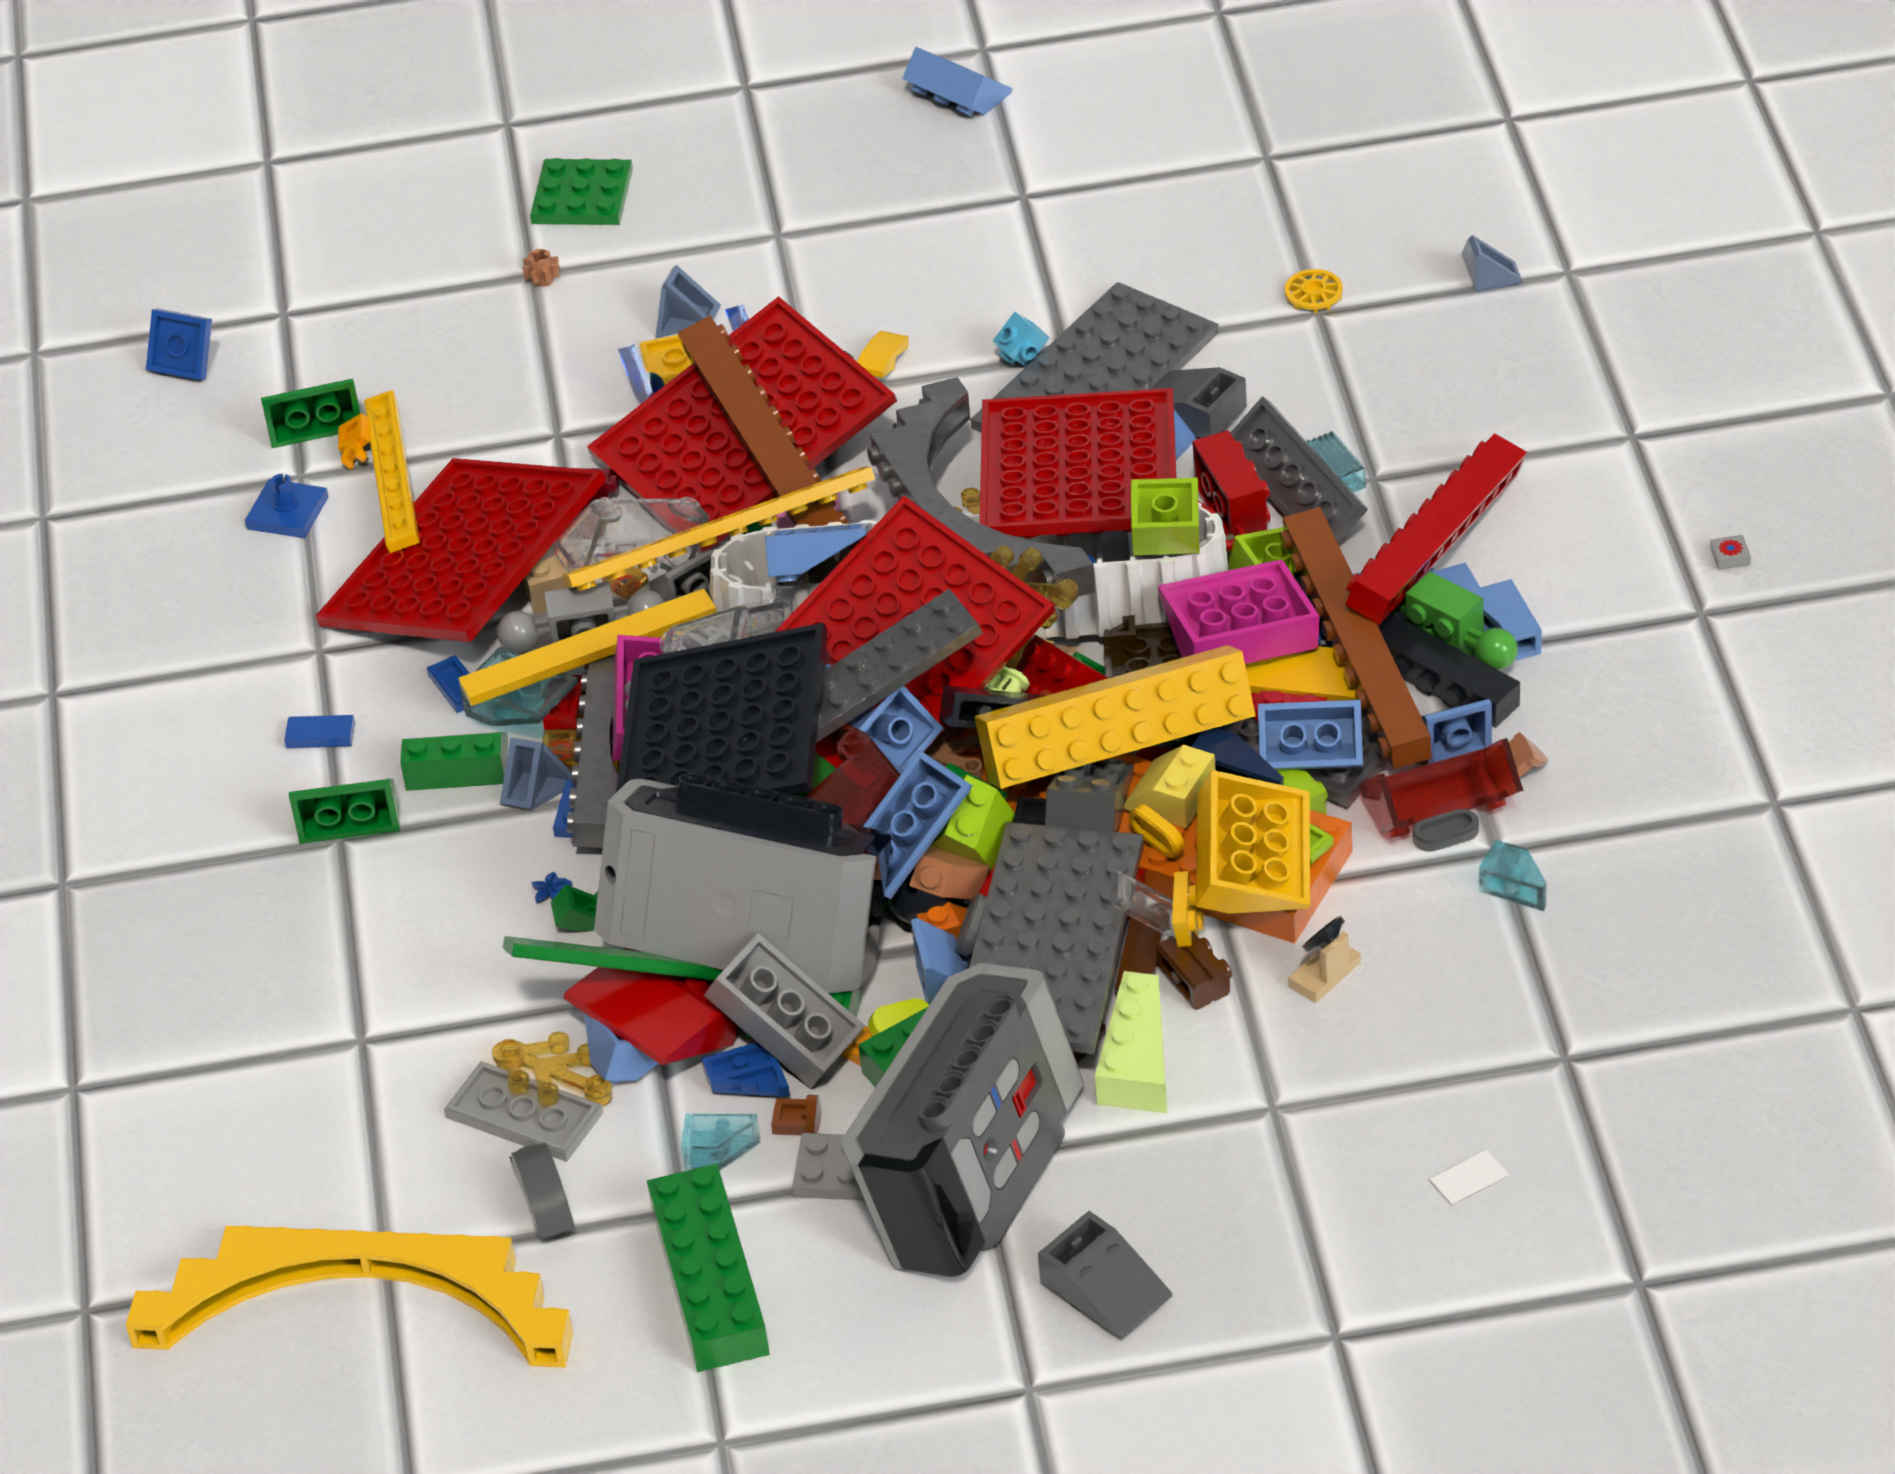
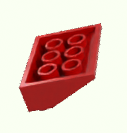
M628 948L622 949V950L637 951V950H632V949H628ZM597 967L565 991L563 999L594 1020L596 1019L605 1025L613 1033L628 1041L661 1065L734 1045L739 1027L704 996L710 986L704 979Z

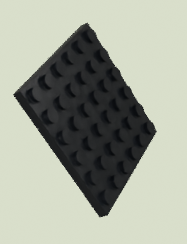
M819 623L634 659L616 793L628 781L633 779H646L678 786L679 776L690 773L787 794L811 791L828 635L825 625Z

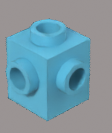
M1014 311L993 339V342L1001 349L999 355L1013 365L1018 361L1027 367L1050 337L1034 322Z

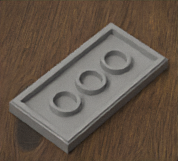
M480 1061L444 1108L445 1117L524 1147L546 1142L552 1157L567 1162L601 1117L603 1108L602 1104Z

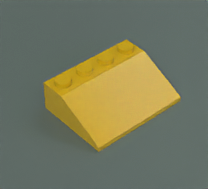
M1211 770L1197 793L1196 907L1228 914L1308 909L1310 906V791Z

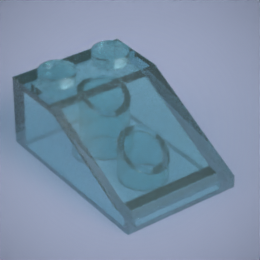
M499 647L476 671L519 655ZM561 673L473 706L470 705L461 687L459 689L467 717L489 726L539 724L578 684V678Z

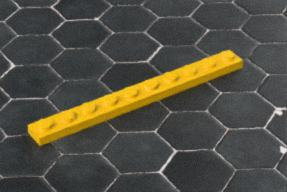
M863 466L562 574L566 587H576L577 591H582L596 586L595 580L607 576L608 580L622 577L627 574L626 568L635 565L638 566V569L647 568L657 564V557L668 554L669 558L687 553L686 547L698 543L699 548L711 545L718 541L716 537L718 535L728 532L729 537L744 533L748 531L746 525L757 521L759 526L778 520L777 514L788 511L789 515L800 513L808 509L807 503L818 500L819 504L833 501L838 498L836 493L848 489L849 494L868 488L866 482L874 480L875 477L871 467Z

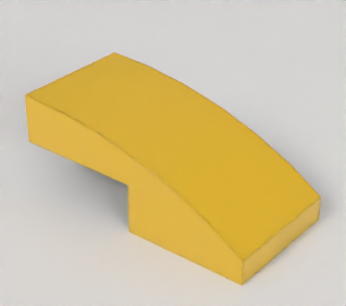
M880 330L866 345L857 362L873 376L883 378L895 369L896 357L908 348L909 336Z

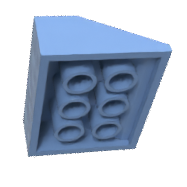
M871 523L772 531L765 536L768 577L776 576L777 582L796 581L804 572L865 536L872 529Z

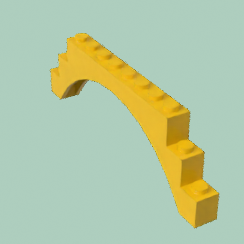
M248 1225L225 1226L217 1259L181 1258L171 1292L135 1290L126 1322L132 1348L168 1350L208 1319L253 1297L282 1287L323 1279L368 1277L412 1283L445 1293L478 1310L505 1332L526 1359L529 1366L566 1368L573 1337L569 1309L542 1308L545 1296L540 1273L514 1272L516 1258L511 1237L394 1233L391 1231L323 1230L319 1228L252 1227Z

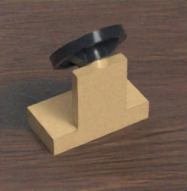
M1341 915L1330 921L1305 942L1302 947L1306 952L1311 951L1316 946H1320L1321 949L1288 978L1289 988L1314 1003L1322 999L1361 963L1360 953L1349 947L1348 934L1344 931L1339 934L1341 926L1345 922Z

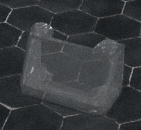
M602 497L592 501L557 538L553 553L565 569L570 572L707 523L709 515L700 507L698 501L690 497H683L681 499H611ZM696 543L686 547L687 553L674 558H669L668 554L657 557V564L647 568L651 573H657L658 568L669 571L693 558L699 545Z
M774 598L743 604L670 627L668 632L665 631L663 633L660 649L663 651L662 654L773 633L793 613L792 601Z

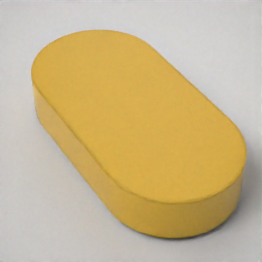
M1140 804L1129 812V822L1136 834H1143V839L1164 856L1174 858L1184 851L1185 843L1180 832L1150 807Z

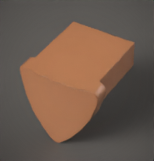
M1518 732L1511 741L1488 758L1501 782L1509 787L1533 766L1541 767L1548 761V758L1535 744Z

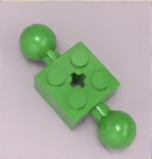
M1431 571L1406 592V597L1391 612L1394 615L1401 612L1406 613L1407 622L1471 656L1476 654L1478 660L1497 670L1508 668L1517 657L1518 644L1515 637L1509 631L1502 628H1491L1484 631L1483 598Z

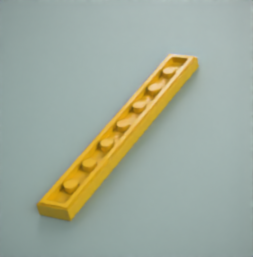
M390 390L365 399L364 404L366 417L370 419V444L385 543L389 553L420 543L398 403L394 391Z
M703 588L459 677L460 687L470 705L473 706L615 654L617 635L659 638L718 616L716 606Z

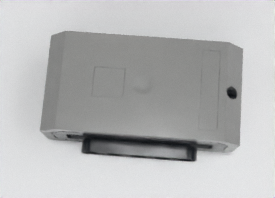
M693 773L680 775L678 786L646 779H633L628 781L608 800L594 931L610 945L702 964L724 970L754 936L759 933L827 993L858 990L875 969L892 836L884 831L842 822L843 808L829 802Z

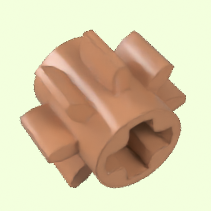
M536 249L529 253L528 258H523L524 266L522 269L524 279L531 278L533 285L539 287L548 286L554 281V278L559 277L558 269H560L558 256L551 257L548 250Z

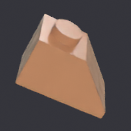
M930 845L917 862L909 886L940 897L972 899L975 894H978L984 884L990 866Z

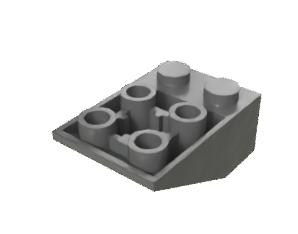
M1220 367L1172 370L1151 388H1173L1174 410L1194 435L1200 438L1222 432L1247 407L1246 378Z
M1107 759L1104 762L1096 761L1058 772L1046 791L1045 825L1115 832L1121 822L1124 803L1126 802L1134 773V765L1125 764V761L1121 759Z
M1091 1211L1086 1212L1038 1252L1040 1282L1119 1339L1125 1337L1172 1296L1170 1289L1114 1227Z

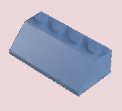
M921 750L917 752L859 831L875 836L873 846L866 853L877 856L873 890L888 899L892 898L973 787Z

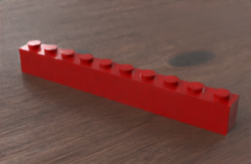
M1496 433L1486 443L1480 441L1473 455L1465 457L1459 471L1454 469L1445 485L1441 483L1437 487L1431 500L1429 498L1425 499L1418 514L1412 513L1404 529L1399 527L1392 536L1390 543L1387 544L1385 542L1381 546L1375 559L1370 558L1366 562L1361 575L1358 573L1354 574L1346 588L1350 594L1345 605L1380 625L1406 597V592L1432 569L1517 477L1528 452Z

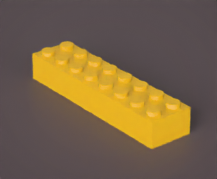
M1226 645L976 715L974 718L988 782L999 788H1005L1255 716L1243 652Z

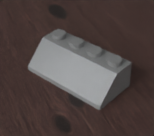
M759 933L720 973L704 994L709 1001L810 1088L819 1081L865 1027L860 1020Z

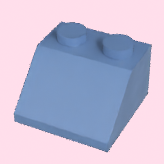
M902 686L841 726L839 731L861 754L899 778L919 750L924 752L943 730V727L908 689Z
M1489 699L1421 716L1431 736L1432 758L1424 760L1427 769L1492 752V703Z
M916 918L911 919L916 968L925 1001L930 1005L948 977L968 969L967 957L955 952V935Z

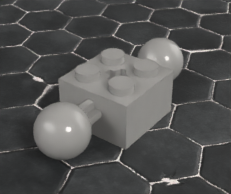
M609 581L596 583V586L582 591H577L576 587L546 591L544 594L548 618L535 620L531 615L522 611L510 612L499 621L497 638L506 650L522 653L532 648L539 637L551 636L552 642L555 643L665 603L666 601L662 595L653 590H642L635 593L629 599L627 605L613 607Z

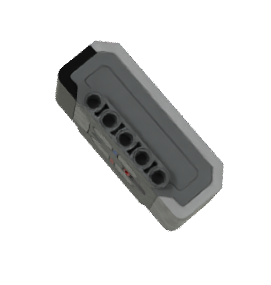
M979 963L948 977L840 1141L894 1268L947 1277H956L967 1272L981 1250L990 1249L1001 1240L1065 1136V1129L1061 1120L1080 1092L1084 1082L1045 978L1038 970Z

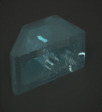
M1495 840L1479 866V891L1534 909L1545 910L1547 883L1528 849Z
M685 1114L681 1143L685 1170L718 1164L719 1170H722L758 1145L761 1137L757 1114Z

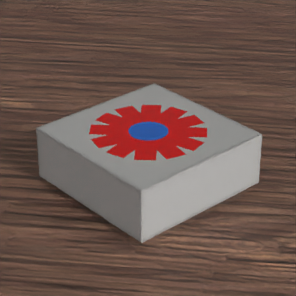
M1743 535L1711 539L1710 548L1718 570L1751 565V555Z

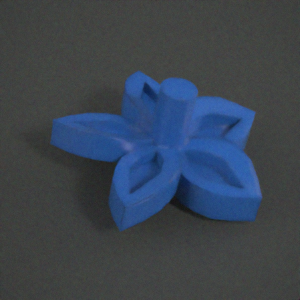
M555 872L548 874L545 877V881L531 882L532 887L539 890L535 896L536 903L548 896L553 900L565 885L573 886L572 881L566 878H558Z

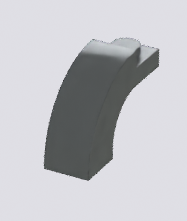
M546 1142L539 1145L526 1146L512 1152V1156H509L511 1167L522 1187L534 1229L540 1240L574 1230L575 1226L563 1185Z

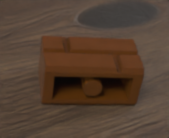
M1193 931L1192 945L1186 947H1177L1176 939L1172 937L1158 943L1156 946L1157 966L1194 1009H1201L1209 1005L1212 1000L1217 1001L1229 994L1230 978L1232 977L1230 966L1226 960H1218L1209 941L1205 937L1200 939Z

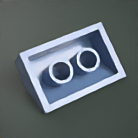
M915 47L902 78L912 83L911 90L927 96L928 91L935 93L934 100L948 106L953 101L957 103L956 110L972 116L974 111L983 115L987 114L1010 95L1013 89L919 47Z
M1360 700L1258 704L1259 753L1275 770L1363 767Z

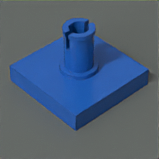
M159 308L152 309L146 370L197 380L206 379L212 319Z
M277 474L268 479L245 518L246 529L305 539L329 497L327 488L293 483L287 474L284 476V481L283 474Z

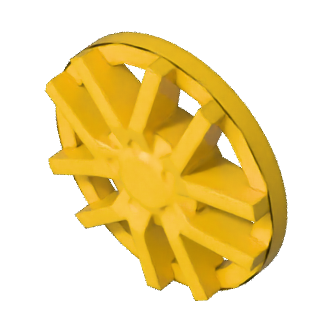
M1308 269L1292 275L1285 284L1287 302L1293 304L1296 310L1302 308L1318 313V309L1326 308L1328 311L1331 305L1342 299L1343 286L1341 280L1335 274L1326 270ZM1307 276H1312L1311 279L1304 278ZM1318 276H1322V277H1323L1322 280L1317 279V278H1318Z

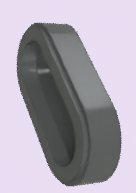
M1456 809L1423 819L1413 827V843L1420 850L1432 852L1472 840L1479 832V818L1470 810Z
M981 893L975 894L972 898L955 944V952L965 957H968L974 949L984 907L987 903V896Z

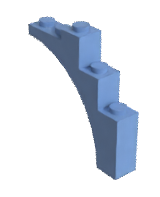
M1466 562L1436 571L1432 567L1431 572L1483 598L1484 631L1491 628H1502L1509 631L1515 637L1518 644V654L1515 661L1541 654L1542 629L1512 579L1480 587Z

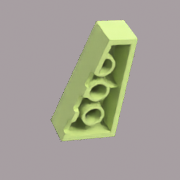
M1123 972L1095 1073L1097 1105L1167 1113L1159 975Z

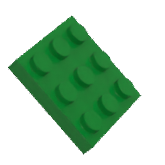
M616 158L544 159L530 213L531 224L620 225L633 171L632 160Z

